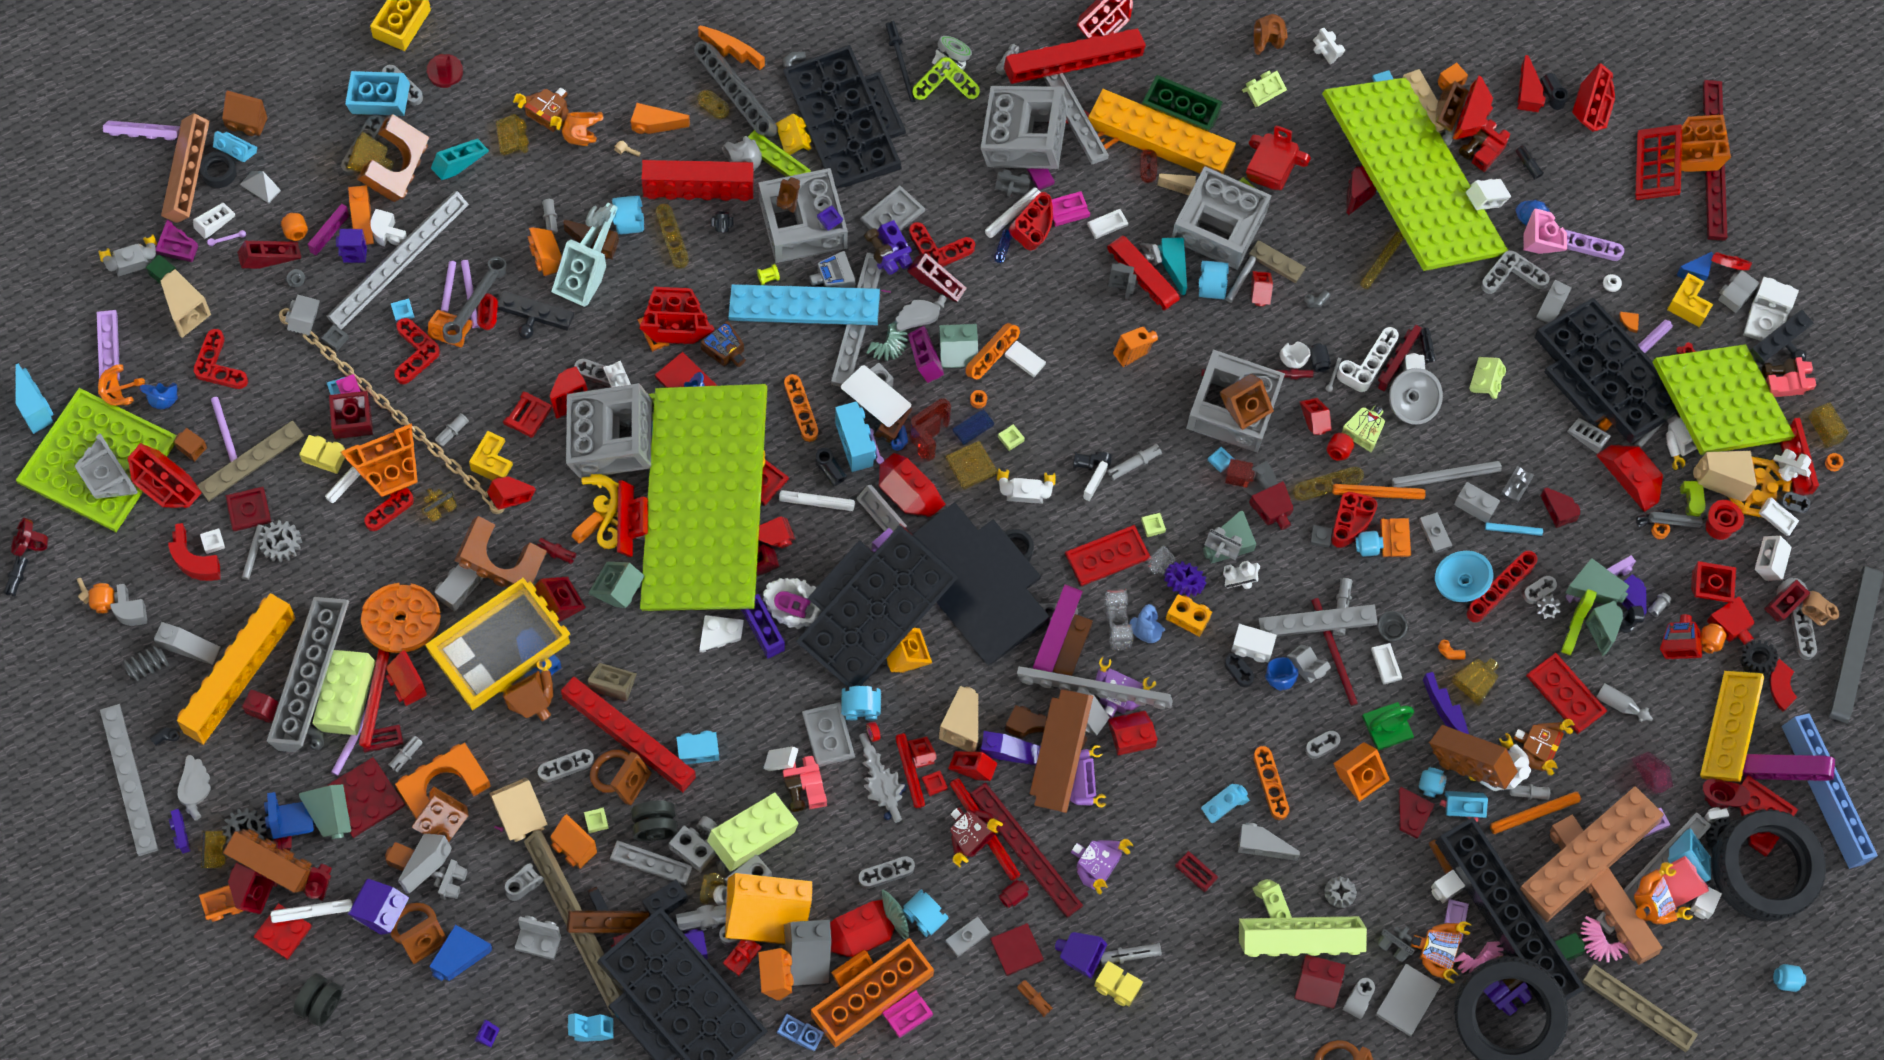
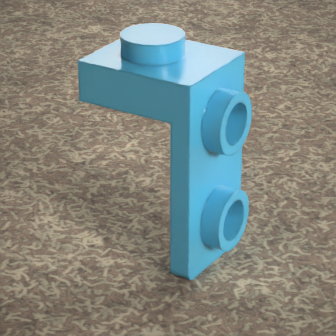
M1231 784L1203 805L1201 809L1209 821L1214 823L1235 806L1244 805L1250 800L1247 797L1246 789L1242 785Z

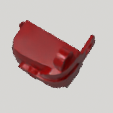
M1276 125L1274 127V135L1268 133L1264 137L1252 135L1249 145L1256 149V152L1247 167V178L1264 187L1282 190L1295 164L1306 167L1311 157L1307 153L1299 151L1298 144L1291 142V130ZM1278 132L1286 133L1287 137L1281 136Z

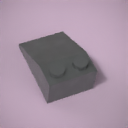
M830 920L798 921L784 924L785 948L792 957V965L790 966L794 979L792 986L829 983L831 953Z

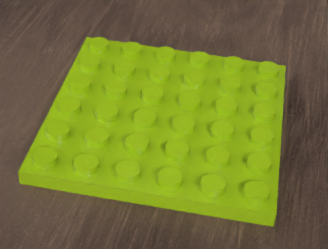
M1746 344L1658 357L1653 360V364L1700 455H1704L1706 452H1722L1789 441L1795 437L1776 399L1770 393V388Z
M79 388L19 474L16 482L117 532L143 491L134 485L138 492L137 494L95 499L76 470L75 465L79 459L83 458L88 447L91 448L97 440L96 436L101 434L131 480L127 458L140 443L159 450L167 457L175 445L174 441L177 435L118 406L110 405L103 399Z

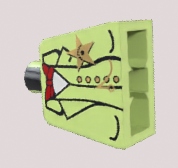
M1374 406L1371 411L1361 408L1344 425L1341 433L1349 435L1353 442L1372 452L1385 423V420L1380 417L1383 409L1379 406Z

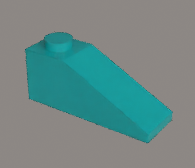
M477 138L437 152L431 169L441 180H445L459 174L488 153L489 150Z
M1162 238L1161 244L1157 245L1162 257L1161 263L1181 295H1185L1187 278L1184 238Z

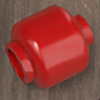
M1344 433L1334 434L1327 445L1329 456L1336 461L1346 460L1354 448L1353 439Z

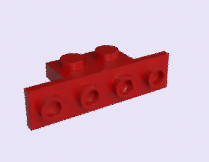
M620 480L618 482L617 552L627 557H633V539L648 534V498L643 496L634 499V486Z

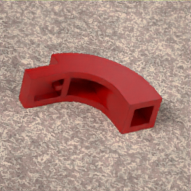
M183 523L175 524V531L172 532L173 542L168 543V546L178 568L189 577L197 580H221L220 561L217 555L196 556L187 550L186 529Z

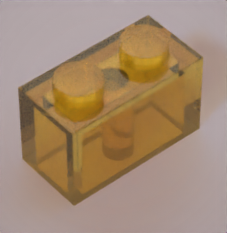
M1831 402L1814 408L1808 417L1826 448L1843 442L1849 434Z

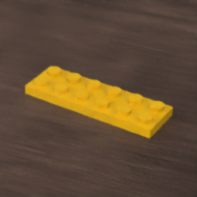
M1724 671L1700 774L1702 779L1715 778L1723 781L1741 782L1764 681L1762 673Z

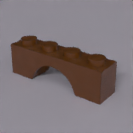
M1015 705L1006 724L1005 732L1021 739L1034 732L1044 733L1047 717L1042 714H1034L1025 706L1019 707ZM1084 736V740H1083V744H1082V749H1081V750H1083V748H1084V746H1085V744H1086V741H1087V737H1086V736Z

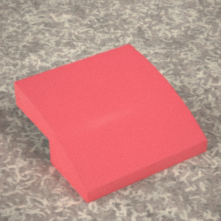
M1686 856L1671 863L1673 866L1669 867V869L1676 870L1675 875L1668 876L1664 874L1676 907L1709 891L1708 885L1697 874L1696 867Z

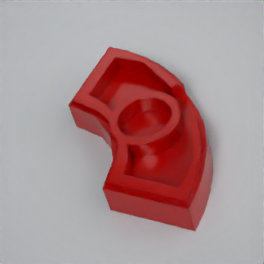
M1716 252L1711 260L1739 270H1750L1752 262L1740 257L1728 256Z
M1779 659L1775 671H1771L1769 681L1773 700L1784 712L1796 700L1797 696L1793 693L1790 685L1794 671Z

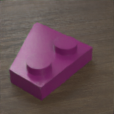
M167 220L156 247V254L193 262L198 244L192 238L187 237L182 230L177 229L171 221Z

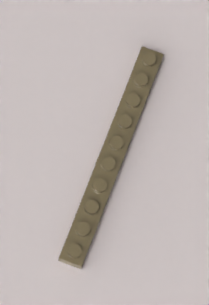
M537 830L524 843L540 875L544 878L543 881L567 926L568 911H582L542 831ZM570 933L608 1007L623 993L597 963L604 953L594 933Z

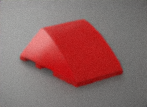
M654 287L639 327L653 341L659 343L694 344L714 331L713 325L709 324L707 315L702 312L700 303L692 289Z

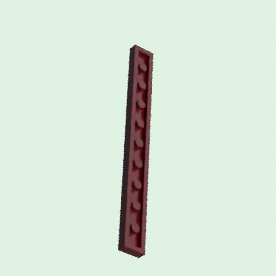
M1704 80V116L1723 115L1722 81ZM1724 164L1719 170L1705 171L1708 240L1726 241Z

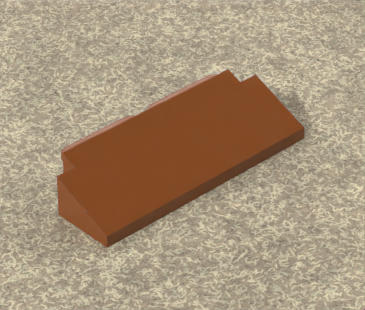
M1061 689L1059 699L1052 697L1030 794L1036 796L1035 806L1067 813L1094 696Z

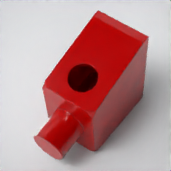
M1739 596L1734 599V603L1726 604L1711 614L1707 620L1708 624H1717L1724 629L1723 631L1726 633V640L1728 642L1738 637L1744 645H1747L1754 639L1748 631L1754 625V620Z

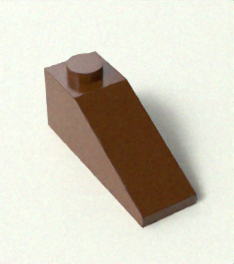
M1456 81L1443 89L1437 103L1436 122L1449 132L1453 130L1469 93V90Z
M568 220L563 222L564 231L579 243L582 242L592 227ZM608 231L601 253L605 255V260L607 258L613 260L619 242L618 232ZM599 233L597 234L595 240L593 241V243H592V245H591V247H590L591 249H593V247H594V245H595V243H596V240H597V238H598V236H599Z
M1074 614L1056 661L1054 673L1073 675L1090 633L1093 620Z

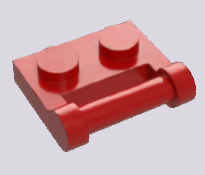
M522 392L520 395L521 399L509 417L504 419L503 424L533 438L551 411L552 405L527 392ZM531 403L520 421H515L525 405Z

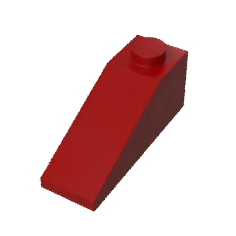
M1525 55L1521 66L1517 109L1539 112L1540 107H1544L1545 104L1543 87L1530 57Z

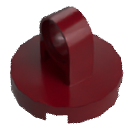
M439 54L429 61L427 76L435 86L448 88L461 80L463 66L457 57L450 54Z
M22 518L16 528L19 531L16 536H13L11 553L21 557L26 548L35 551L46 550L48 537L42 533L32 531L33 521Z

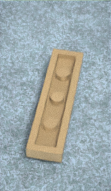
M1420 69L1404 74L1403 78L1406 77L1410 82L1413 91L1419 97L1420 103L1427 111V115L1436 126L1437 132H1445L1446 129L1436 122L1438 101Z

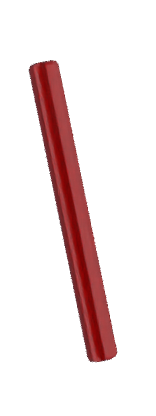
M381 649L378 650L359 745L363 746V748L371 746L390 652Z
M959 778L953 780L950 786L966 811L979 810ZM995 835L987 844L1010 880L1014 881L1020 877V872Z

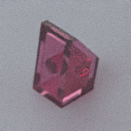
M1646 752L1632 759L1644 783L1655 794L1662 793L1673 787L1670 767L1652 753Z

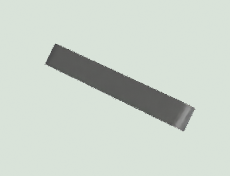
M699 41L694 47V52L754 130L765 137H774L778 131L776 123L716 47L707 42Z

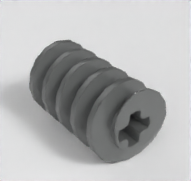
M152 646V653L146 649L145 656L139 652L138 660L131 656V663L123 660V665L131 681L132 677L137 681L140 680L139 674L147 677V670L153 674L154 667L161 670V663L166 667L169 666L161 647L158 649L156 646Z

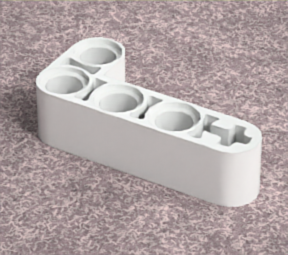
M1392 327L1385 328L1361 366L1349 360L1343 361L1337 372L1338 380L1359 392L1367 391L1395 347L1399 336L1397 330ZM1362 379L1366 381V383H1362L1359 380Z

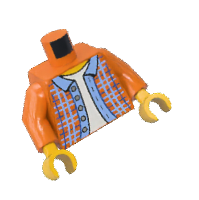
M1664 862L1661 864L1659 871L1656 869L1641 878L1639 888L1634 894L1638 907L1636 910L1638 918L1644 921H1651L1653 924L1664 925L1677 921V918L1690 920L1693 917L1692 915H1685V911L1691 909L1688 907H1680L1678 912L1675 913L1676 906L1664 878V874L1668 876L1676 874V870L1669 869L1673 864Z
M1465 921L1434 926L1431 930L1427 931L1425 938L1414 935L1411 942L1412 947L1422 950L1419 959L1422 960L1425 968L1432 975L1446 979L1451 984L1455 983L1454 980L1450 979L1451 975L1456 974L1458 976V973L1452 967L1462 934H1470V932L1464 931L1466 925L1471 926L1470 923Z

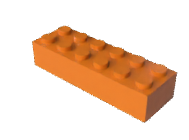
M909 938L812 1008L811 1017L836 1048L880 1016L882 1012L933 977L934 969Z

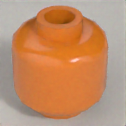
M289 213L281 221L284 235L290 240L299 241L308 232L305 219L299 213Z
M106 583L93 585V588L88 592L90 608L96 610V613H107L111 609L110 604L115 603L114 589Z
M1709 624L1702 628L1701 645L1704 652L1712 654L1723 648L1726 633L1720 625Z

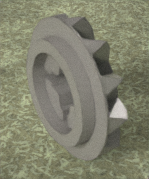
M1339 876L1332 878L1326 884L1324 893L1327 901L1332 906L1345 908L1355 901L1357 891L1355 884L1349 878ZM1340 884L1342 890L1347 892L1343 894L1342 899L1340 894L1336 892V890L1339 889Z

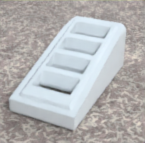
M221 203L193 219L194 229L206 239L235 217V213L224 203ZM222 210L226 215L223 216L219 212Z

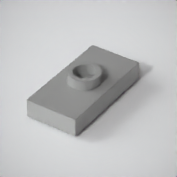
M1438 512L1419 519L1433 553L1452 547Z
M977 916L946 939L945 942L955 955L959 957L989 935L990 932Z

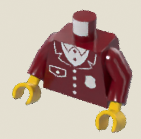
M956 808L951 813V817L956 823L950 829L954 851L953 862L959 868L961 867L960 863L962 860L967 863L968 859L965 855L968 857L975 856L999 832L996 827L998 825L1002 826L1003 823L999 822L990 812L969 810L964 814L960 808Z

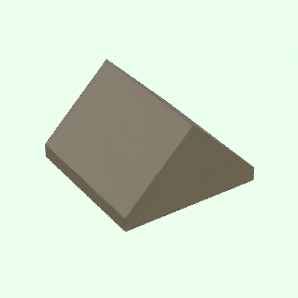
M599 663L590 675L588 684L593 692L627 701L637 674Z

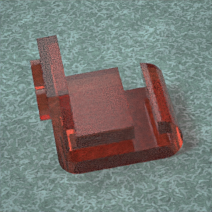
M947 399L937 400L911 419L910 440L917 447L920 457L926 458L928 462L935 458L936 442L933 437L940 433L941 419L943 418V425L946 428L950 424L951 404Z

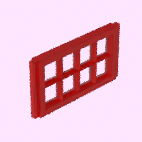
M1681 124L1638 130L1636 200L1680 195L1682 162ZM1675 135V145L1661 146L1662 137ZM1658 137V147L1644 149L1645 139ZM1675 149L1673 159L1661 160V150ZM1658 151L1657 161L1644 162L1645 152ZM1674 162V172L1660 174L1661 164ZM1657 164V174L1643 176L1644 166ZM1674 176V186L1660 187L1661 177ZM1657 178V188L1643 190V180Z

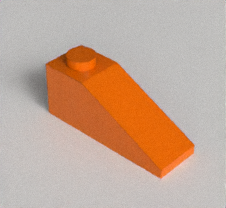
M640 103L636 104L631 118V129L639 134H651L690 126L689 115Z
M367 185L348 187L353 229H363L366 244H374L371 229L370 196Z

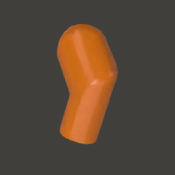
M1448 640L1440 641V645H1438L1439 652L1447 659H1465V650H1453Z

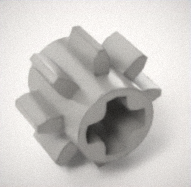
M1553 594L1546 597L1542 595L1541 601H1537V606L1539 607L1537 613H1543L1544 619L1547 617L1555 618L1556 612L1560 613V607H1558L1560 605L1559 599L1554 600Z

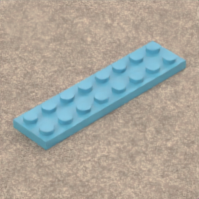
M732 284L729 320L878 325L880 289Z

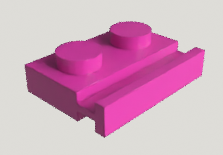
M1081 191L1052 199V220L1055 226L1090 217V212L1087 209V204Z
M915 990L882 1012V1015L887 1019L897 1036L901 1038L932 1017L933 1013L922 997H920L917 990Z

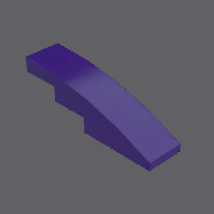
M1426 673L1423 682L1429 698L1442 721L1447 727L1469 734L1460 704L1452 706L1447 688L1439 690L1434 673Z

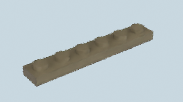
M292 420L198 484L197 487L209 502L302 439L304 434Z
M1593 964L1582 981L1684 1052L1689 1050L1698 1035L1595 964Z

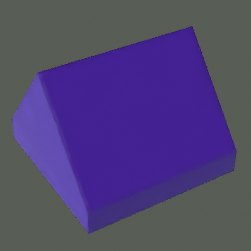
M484 1020L475 1041L492 1047L500 1028Z

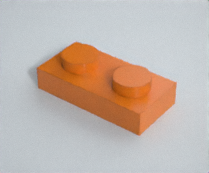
M863 950L831 973L837 985L841 988L874 963L868 952Z

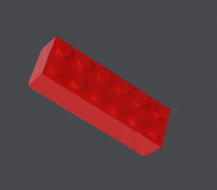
M642 160L643 197L649 199L665 197L669 200L675 198H684L686 200L694 198L712 200L713 198H719L724 201L730 199L748 201L754 197L753 162Z

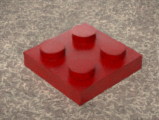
M278 903L274 910L286 909ZM269 915L254 935V938L288 960L312 928V925L303 919L273 923Z

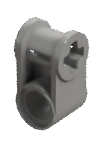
M531 863L527 864L517 874L507 880L505 884L506 896L512 901H517L538 887L544 878L533 870ZM513 886L520 888L519 891L514 893L509 890Z
M1369 978L1359 980L1342 1010L1362 1019L1375 990L1374 982ZM1363 985L1367 986L1365 993L1362 991Z

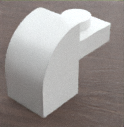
M375 209L371 219L374 239L384 247L387 241L393 245H399L407 238L406 231L393 228L395 224L393 213Z

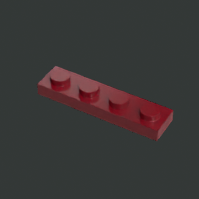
M1415 324L1412 330L1408 329L1404 336L1406 341L1404 344H1399L1395 351L1397 353L1396 357H1391L1386 366L1388 370L1386 372L1383 371L1379 376L1378 381L1380 384L1378 389L1385 392L1403 363L1405 355L1409 353L1419 337L1422 327Z

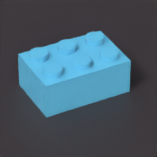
M351 71L345 105L352 114H393L395 116H404L410 82L404 73Z
M857 401L835 407V424L851 472L873 467L874 460L876 459V445L874 440H870V428L868 424L864 423V410L862 407L859 408Z

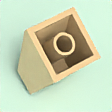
M173 270L161 280L163 291L180 337L183 338L208 318L211 313L205 298L177 270Z
M1751 451L1706 452L1693 470L1694 478L1697 479L1698 484L1739 501H1745L1757 486Z
M960 686L940 726L939 739L967 752H976L978 693L970 687L964 688Z
M527 778L489 793L509 840L514 839L517 842L526 838L525 834L531 831H542L544 826L548 825L531 783Z

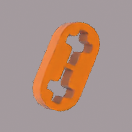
M598 512L593 513L573 531L571 537L578 544L582 543L600 527L604 518Z

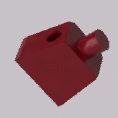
M1283 481L1251 496L1249 504L1267 525L1277 522L1281 530L1291 526L1287 517L1292 514L1293 505Z

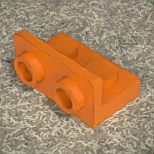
M437 310L428 323V336L448 343L443 338V327L446 323L453 322L457 316ZM468 320L462 328V339L452 345L463 347L464 338L472 327L471 320ZM450 330L447 332V334L449 335L457 334L455 330Z

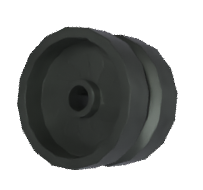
M649 801L640 803L631 809L632 821L635 822L633 826L634 839L644 842L670 839L678 833L677 823L673 820L676 816L674 803L669 801Z
M318 973L313 974L304 984L296 998L293 1007L294 1014L302 1018L309 1016L311 1023L318 1027L323 1026L339 1004L343 987L335 982L327 984L326 977Z

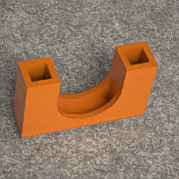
M465 743L453 746L450 752L445 755H438L433 759V762L418 767L413 774L401 777L395 784L415 819H417L430 801L426 796L428 783L440 773L449 772L461 777L473 797L491 787L487 776Z

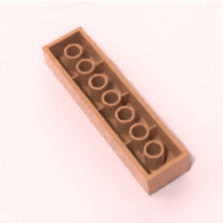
M1636 786L1633 787L1521 886V891L1532 908L1548 922L1661 822L1664 814Z

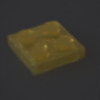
M980 440L946 456V460L963 490L997 475V470Z

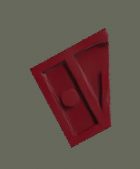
M1400 787L1398 791L1399 830L1418 839L1435 804Z

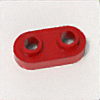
M489 293L485 294L478 305L477 324L484 330L492 329L497 321L498 300Z

